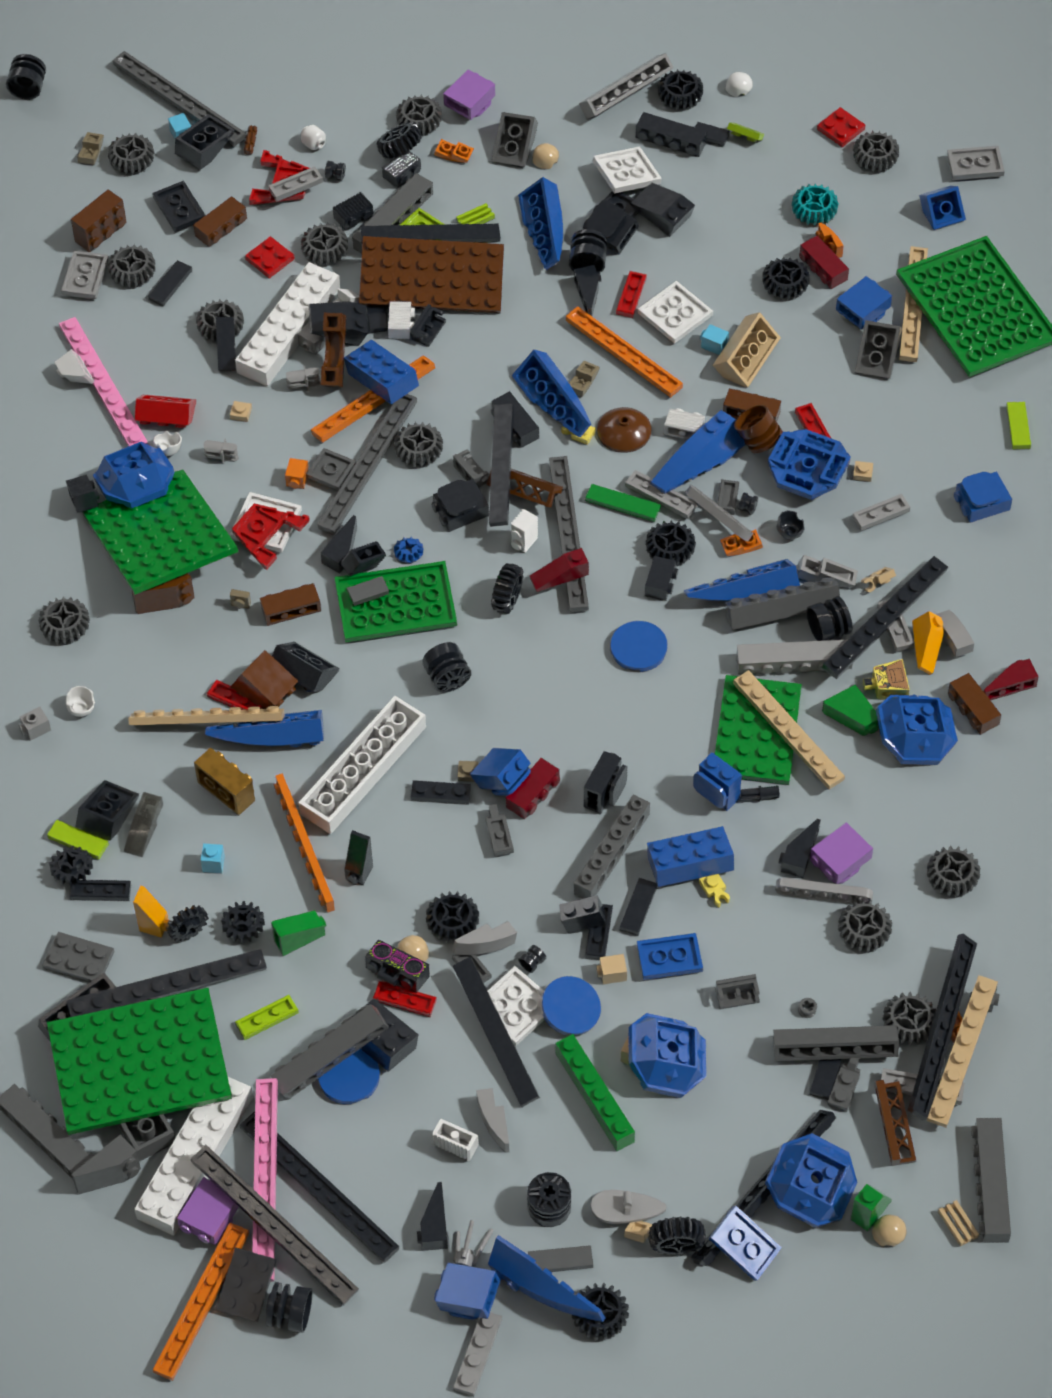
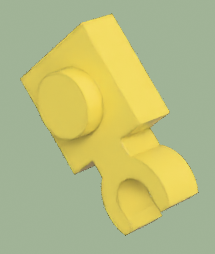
M590 426L581 437H577L567 428L561 427L563 434H571V439L586 445L589 444L596 430L595 427Z
M719 874L699 879V884L707 897L714 896V903L718 908L721 905L719 899H725L729 903L730 896L724 892L726 885Z

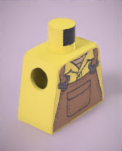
M903 659L875 666L872 678L863 679L864 690L875 689L876 698L879 700H886L890 695H909L910 689Z

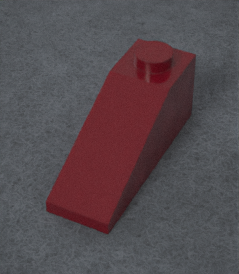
M580 548L564 553L529 577L535 591L539 592L589 575V562L583 549Z
M1030 658L1017 660L1004 670L984 689L987 697L990 700H994L1037 687L1039 676Z

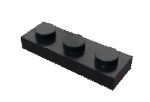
M413 780L411 801L469 805L471 784Z

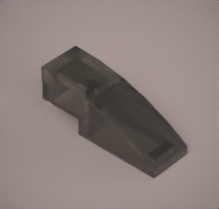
M143 792L130 826L124 852L143 857L157 826L156 820L163 807L161 796Z

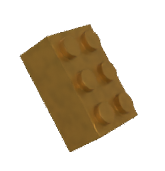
M210 747L194 762L197 782L238 816L255 802L252 778L247 773L243 774L236 764L228 762L221 752H216Z

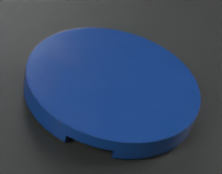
M628 622L614 632L611 638V654L614 660L625 669L640 670V672L649 671L663 662L667 653V638L659 627L650 622Z
M573 976L557 978L547 986L542 994V1015L548 1025L561 1034H585L594 1027L600 1017L601 1003L597 992L589 983Z
M359 1049L318 1078L321 1089L329 1099L340 1104H352L369 1098L375 1092L380 1080L378 1063Z

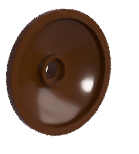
M629 407L614 408L600 418L597 425V435L601 443L612 451L621 453L634 452L641 449L651 437V423L647 416L637 409Z

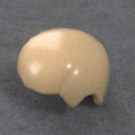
M549 143L540 144L534 149L532 161L536 167L551 169L553 164L558 162L559 151Z
M410 935L404 937L398 943L397 949L424 962L428 959L429 950L423 938Z
M884 1215L873 1226V1238L880 1246L889 1245L895 1247L906 1237V1224L899 1216Z

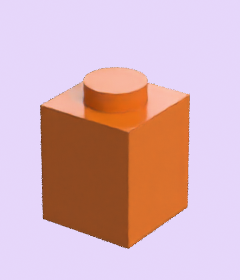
M289 459L285 473L287 487L295 489L305 488L306 473L309 470L307 460Z

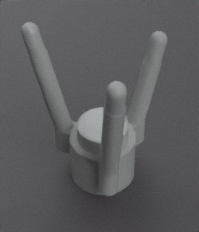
M471 1220L469 1223L464 1248H461V1250L460 1231H457L453 1259L455 1264L470 1267L472 1265L476 1266L481 1252L493 1233V1229L488 1231L475 1255H473L471 1249H468L474 1221Z

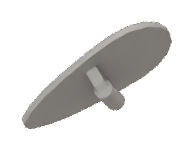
M611 1189L603 1190L594 1196L591 1210L593 1215L604 1223L622 1224L657 1217L666 1211V1204L648 1195Z

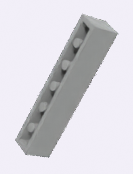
M666 53L658 55L586 98L579 105L586 118L596 116L673 69V66Z
M847 640L737 645L738 674H743L748 670L752 674L825 671L822 668L823 664Z

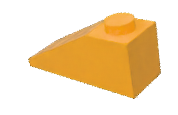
M928 611L912 620L917 667L931 675L934 672L944 633L942 618Z
M140 885L133 901L139 931L162 938L164 931L167 932L166 928L169 926L168 922H170L167 911L144 886Z

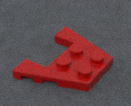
M263 150L260 160L261 166L276 168L272 184L310 169L294 161H286L282 156H274L267 150ZM252 188L249 198L250 205L276 202L269 190ZM306 190L277 202L304 199Z
M254 503L234 525L232 533L262 567L268 570L277 559L275 553L264 548L267 542L283 524L300 532L310 521L308 515L303 514L299 516L291 511L281 512L277 511V508Z

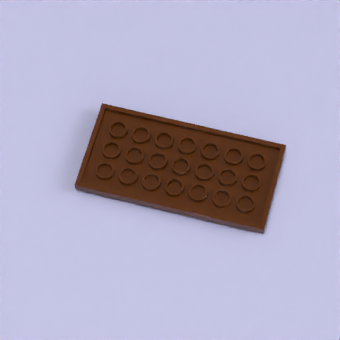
M363 236L359 304L390 307V301L411 302V308L425 309L430 304L439 310L501 313L504 244Z

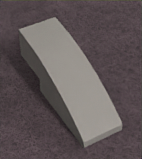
M803 555L798 562L797 574L800 579L817 582L823 578H834L839 587L853 588L856 583L857 570L832 560L823 558L822 561Z
M951 610L937 613L936 615L940 616L943 621V640L946 646H950L954 656L958 657L973 652L974 642L958 617Z
M509 921L493 929L488 924H485L456 939L452 952L455 955H474L504 949L515 944L517 931Z
M493 1088L476 1090L479 1112L489 1134L504 1152H509L504 1106L495 1107Z

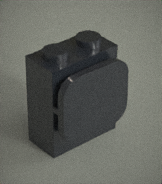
M603 200L595 206L593 213L583 225V229H593L605 235L607 248L618 254L623 251L639 227L635 218L624 213L618 206Z
M474 479L468 481L456 480L441 486L438 492L433 494L432 508L435 513L438 512L442 526H446L449 532L489 516V505Z
M603 751L584 785L583 807L602 814L608 801L609 805L614 806L626 785L628 766L624 764L621 766L622 758L617 754Z

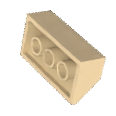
M760 312L745 316L713 366L724 379L747 388L781 337Z

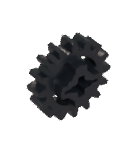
M71 846L69 850L63 847V852L57 850V856H52V862H49L51 876H54L55 881L60 880L62 885L68 882L69 886H71L74 881L76 884H79L80 879L85 881V875H91L90 869H93L91 855H88L87 850L82 852L81 847H78L77 850L74 849V846Z
M245 901L242 902V905L235 902V907L228 906V912H223L224 918L221 919L223 932H226L227 938L232 936L233 942H236L237 939H240L241 943H244V939L252 942L251 937L258 938V932H263V926L265 925L263 912H260L259 906L254 908L253 902H250L249 905H246Z
M192 905L190 909L186 907L184 911L181 910L177 913V916L172 917L173 921L168 922L167 933L175 942L178 940L183 942L185 938L190 940L191 936L194 937L198 934V931L203 930L202 926L207 925L208 914L200 905L197 907Z

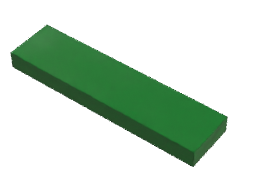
M591 484L585 497L586 502L655 522L661 509V504L595 484Z

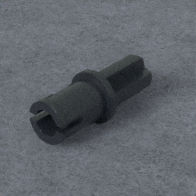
M760 785L758 788L741 789L740 791L742 801L756 799L762 801V799L780 797L778 785L771 787H761Z

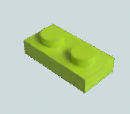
M729 122L727 127L728 130L732 131L731 134L741 137V134L745 135L747 140L752 142L763 140L764 133L734 122Z

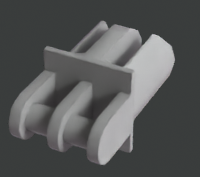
M304 365L303 370L287 372V388L292 390L307 387L309 391V387L320 384L319 369L316 367L305 369Z
M226 439L224 442L211 440L204 442L206 458L222 460V464H224V461L235 462L239 459L237 445L227 443Z

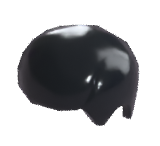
M789 510L781 512L777 520L778 533L790 540L799 538L805 530L804 520L798 518L797 512Z

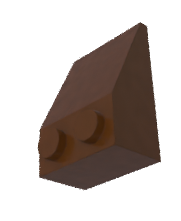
M188 573L136 595L132 592L137 614L180 608L195 598L192 578Z

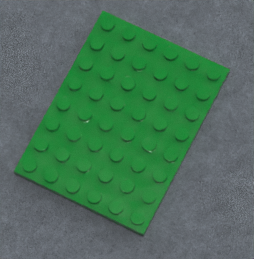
M988 236L944 251L896 271L897 277L968 377L1052 345L1051 322Z
M183 469L175 471L172 481L168 485V491L164 496L134 508H129L124 504L106 499L98 503V507L82 511L86 521L134 595L239 552L235 542Z
M209 987L47 1022L68 1135L232 1099Z

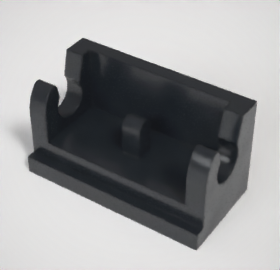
M428 304L411 328L412 340L429 347L446 323V319L441 317L444 312Z

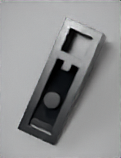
M595 265L574 269V282L585 312L593 316L599 291V282H601V274L599 271H596Z
M355 515L348 520L321 551V563L339 574L344 569L341 561L354 546L357 531V518Z
M816 819L788 844L785 853L781 852L778 862L781 864V872L804 878L810 860L811 848L814 847L820 830V819Z
M352 830L344 868L345 879L353 884L364 885L373 868L371 837Z
M437 1182L420 1222L421 1231H417L418 1244L422 1243L423 1251L448 1249L442 1182Z

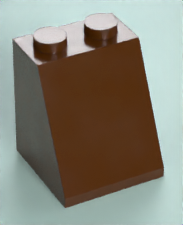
M264 650L236 679L230 688L237 691L236 693L248 698L254 704L267 709L270 706L280 707L284 703L282 698L285 695L289 697L296 690L294 686L298 680Z

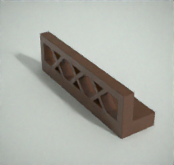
M511 468L510 481L515 479L519 487L514 490L510 488V494L546 507H551L555 493L561 494L563 486ZM491 471L486 484L488 486H491ZM531 485L534 493L527 495L524 487ZM544 490L549 492L547 502L543 501L539 494Z
M878 1080L875 1082V1091L891 1166L916 1162L900 1082L884 1083V1080ZM896 1088L897 1096L893 1101L887 1097L886 1089ZM893 1106L901 1110L902 1115L898 1120L891 1116L890 1110ZM897 1126L905 1130L906 1135L902 1141L896 1137L895 1129ZM904 1146L910 1151L911 1157L901 1159L900 1147Z

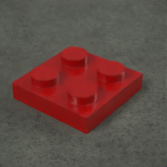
M839 107L817 125V130L839 146L844 147L863 132L866 125Z
M270 236L247 253L245 260L270 279L295 260V256Z

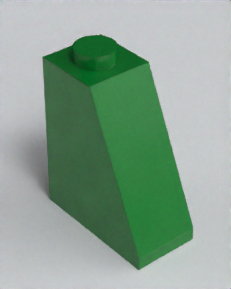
M856 684L823 701L822 712L858 734L865 736L869 733L873 734L879 729L876 710Z
M315 910L271 922L273 939L282 956L325 936V927L327 926L324 918L318 916Z
M866 1184L854 1199L850 1220L868 1232L892 1202V1199L875 1187Z

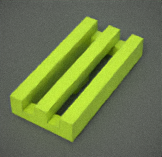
M487 203L456 216V221L459 224H484L495 219V214L491 208H488Z

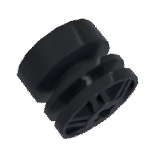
M30 54L15 56L11 62L6 80L7 90L13 96L20 99H35L40 95L46 65L41 59Z
M583 229L573 234L569 254V267L572 271L595 265L596 271L600 273L604 270L607 252V239L605 235L593 229Z
M836 596L832 600H826L825 604L819 602L807 607L808 624L817 641H828L834 639L835 635L841 637L843 634L852 633L851 615L847 605L840 596Z
M445 642L436 645L422 659V664L438 692L454 691L463 686L471 677V669L456 643Z
M545 1172L537 1175L530 1182L527 1191V1209L535 1223L543 1227H555L561 1225L571 1213V1188L569 1182L563 1176L553 1172Z
M275 1282L267 1301L266 1325L274 1327L277 1320V1328L282 1329L285 1321L288 1320V1329L290 1331L304 1333L311 1311L312 1288L297 1286L293 1295H291L290 1284H285L282 1291V1283Z

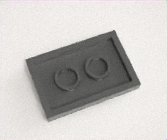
M58 932L43 963V969L90 983L106 972L115 951L112 947Z

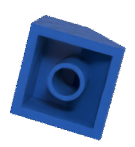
M950 185L919 195L923 213L934 230L966 220L958 186Z

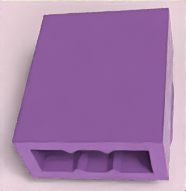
M468 69L443 93L444 106L470 120L474 117H479L491 105V100L495 97V83Z
M846 822L811 848L810 860L814 866L818 867L825 874L827 879L835 884H843L858 873L862 865L872 859L873 847Z
M203 1177L177 1217L179 1228L186 1234L192 1233L198 1236V1239L208 1244L210 1242L216 1245L221 1240L229 1223L233 1222V1216L239 1207L211 1180Z

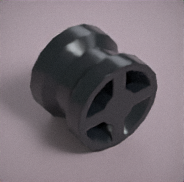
M744 492L738 509L741 511L747 510L750 514H753L759 497H752Z

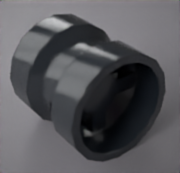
M327 161L325 178L336 177L338 180H343L346 164L341 162L336 164L334 161Z
M532 945L528 952L523 954L518 961L526 971L533 973L537 969V965L542 964L546 960V955L538 946Z

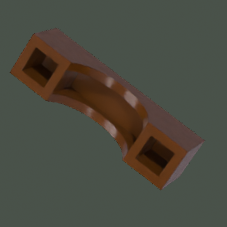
M324 313L323 332L326 349L324 363L321 367V385L324 387H343L346 315L342 313Z

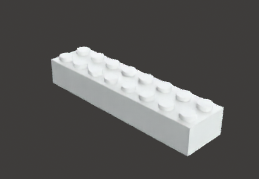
M308 262L235 359L237 374L268 387L299 345L297 334L307 323H310L309 304L330 303L337 294V289H340L339 275Z
M394 696L299 801L300 815L329 834H332L426 728V715Z
M228 1077L232 1099L193 1107L135 1207L137 1220L173 1236L176 1234L179 1228L177 1217L202 1178H208L191 1162V1158L205 1145L220 1157L253 1099L251 1086Z

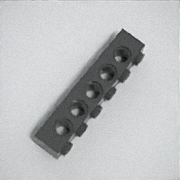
M634 794L632 795L575 880L574 895L582 899L597 895L649 817L650 802Z

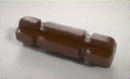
M250 125L247 130L244 153L246 155H252L254 151L253 148L257 135V127L255 125Z

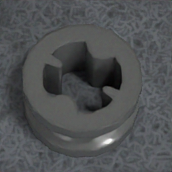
M804 998L800 1001L798 1007L800 1016L811 1018L816 1014L817 1003L815 1000ZM804 1006L811 1007V1011H808L807 1008L804 1009Z

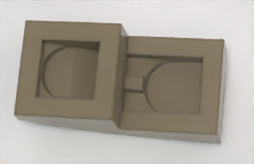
M87 132L82 141L83 147L77 156L78 163L95 164L102 147L103 134Z
M583 361L576 369L574 378L569 382L576 395L584 396L600 370L599 366Z

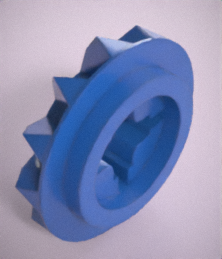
M412 536L410 538L403 537L400 541L397 540L394 546L396 558L406 563L419 560L424 552L423 543H420L419 539H413ZM407 545L412 548L411 553L406 549Z

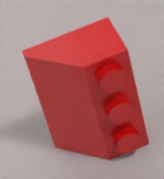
M143 394L136 398L135 420L140 421V424L157 422L159 426L176 424L175 427L186 428V425L192 423L196 399Z

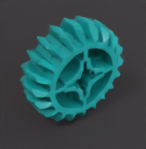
M808 183L807 187L802 186L801 189H797L796 194L792 198L791 206L796 219H800L801 223L806 221L807 225L813 223L815 226L817 223H828L830 220H833L838 211L839 203L837 195H835L834 190L829 189V186L824 188L823 184L817 186L815 183L814 186H811Z

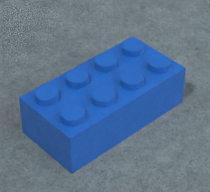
M372 339L344 357L347 373L390 404H393L419 386L416 370Z
M723 826L647 843V857L658 887L734 870V853Z

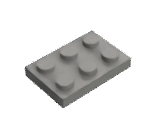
M999 146L947 150L953 180L1004 176L1005 171Z
M74 250L61 289L62 295L97 299L109 260L108 255Z

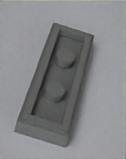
M591 1245L528 1251V1255L536 1260V1264L542 1271L545 1268L551 1272L593 1268Z

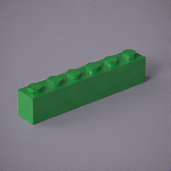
M574 1034L556 1042V1056L615 1150L619 1151L635 1142L634 1129Z

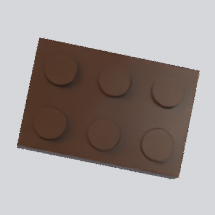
M109 189L71 218L75 243L88 252L97 248L103 241L110 238L114 232L127 223L123 199Z

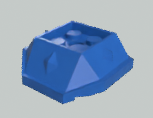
M805 429L782 432L768 458V464L778 488L812 500L837 488L850 463L851 456L846 452L840 441Z
M141 441L104 456L98 470L93 474V478L107 500L134 508L166 495L168 485L172 481L175 472L161 448H154Z
M915 694L890 695L876 709L882 744L896 756V759L901 764L938 765L958 741L951 708L944 705L940 698L917 696Z
M646 1013L628 1027L629 1066L641 1081L640 1085L643 1090L682 1098L707 1077L706 1040L699 1034L696 1027L690 1026L682 1020Z
M813 1133L782 1144L765 1180V1184L768 1190H770L778 1209L815 1228L842 1219L858 1183L850 1153ZM811 1175L818 1178V1183L812 1181Z

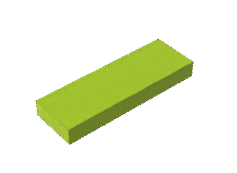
M1007 402L1006 408L1012 449H1031L1025 402Z
M59 820L55 821L47 834L48 839L67 847L74 846L76 850L78 847H81L82 852L87 850L88 855L98 860L109 845L107 840Z
M287 995L235 1021V1024L244 1040H247L298 1014L299 1010L291 996Z

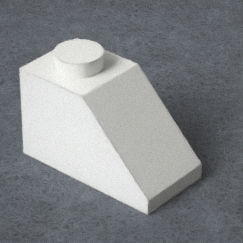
M72 349L55 361L58 367L56 371L62 378L65 377L70 382L92 384L95 382L81 357Z

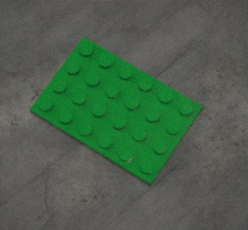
M446 561L358 573L352 576L334 577L345 643L457 626ZM382 576L389 589V594L354 606L347 588Z
M726 675L715 755L741 773L743 780L789 785L793 749L733 684L734 679L739 676ZM757 679L797 723L802 684Z

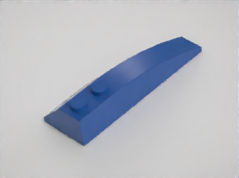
M542 177L518 194L523 224L528 228V234L534 241L533 245L538 250V256L544 269L548 270L560 261L563 244V219L557 184Z
M533 349L512 374V377L530 401L540 406L543 411L548 412L577 437H581L591 426L584 407L546 352Z
M720 410L679 448L653 478L651 485L665 494L683 485L684 481L688 479L693 480L698 477V474L704 471L708 472L712 470V467L727 462L746 445L744 439L740 437L734 427L736 419Z
M784 559L747 569L746 574H732L728 580L726 578L716 579L712 582L713 585L710 586L709 583H704L686 589L684 594L690 598L731 600L733 598H746L751 594L767 593L769 590H781L787 586H799L800 583L796 565L790 560Z
M322 710L286 713L282 721L238 722L237 726H233V723L206 727L205 735L252 745H290V747L301 746V743L317 745L320 744V741H324Z
M498 1235L496 1237L488 1265L491 1270L496 1271L500 1281L502 1279L505 1280L513 1291L517 1292L519 1290L538 1302L559 1311L587 1319L604 1321L605 1316L600 1308L580 1293L574 1295V1290L564 1281H561L559 1284L556 1277L552 1275V1272L547 1268L542 1271L536 1264V1260L501 1236Z

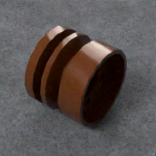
M763 404L745 410L734 424L736 431L744 439L745 444L752 453H761L777 444L783 432L767 406Z

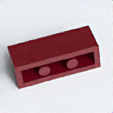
M818 236L800 244V259L806 262L811 271L816 273L821 278V281L830 289L848 280L849 268Z
M540 758L530 769V774L521 785L506 797V808L524 820L529 814L532 815L535 812L540 801H544L549 791L560 782V769L543 758Z

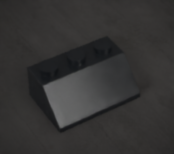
M295 641L276 645L272 657L298 680L296 684L304 686V690L310 693L322 691L340 669Z

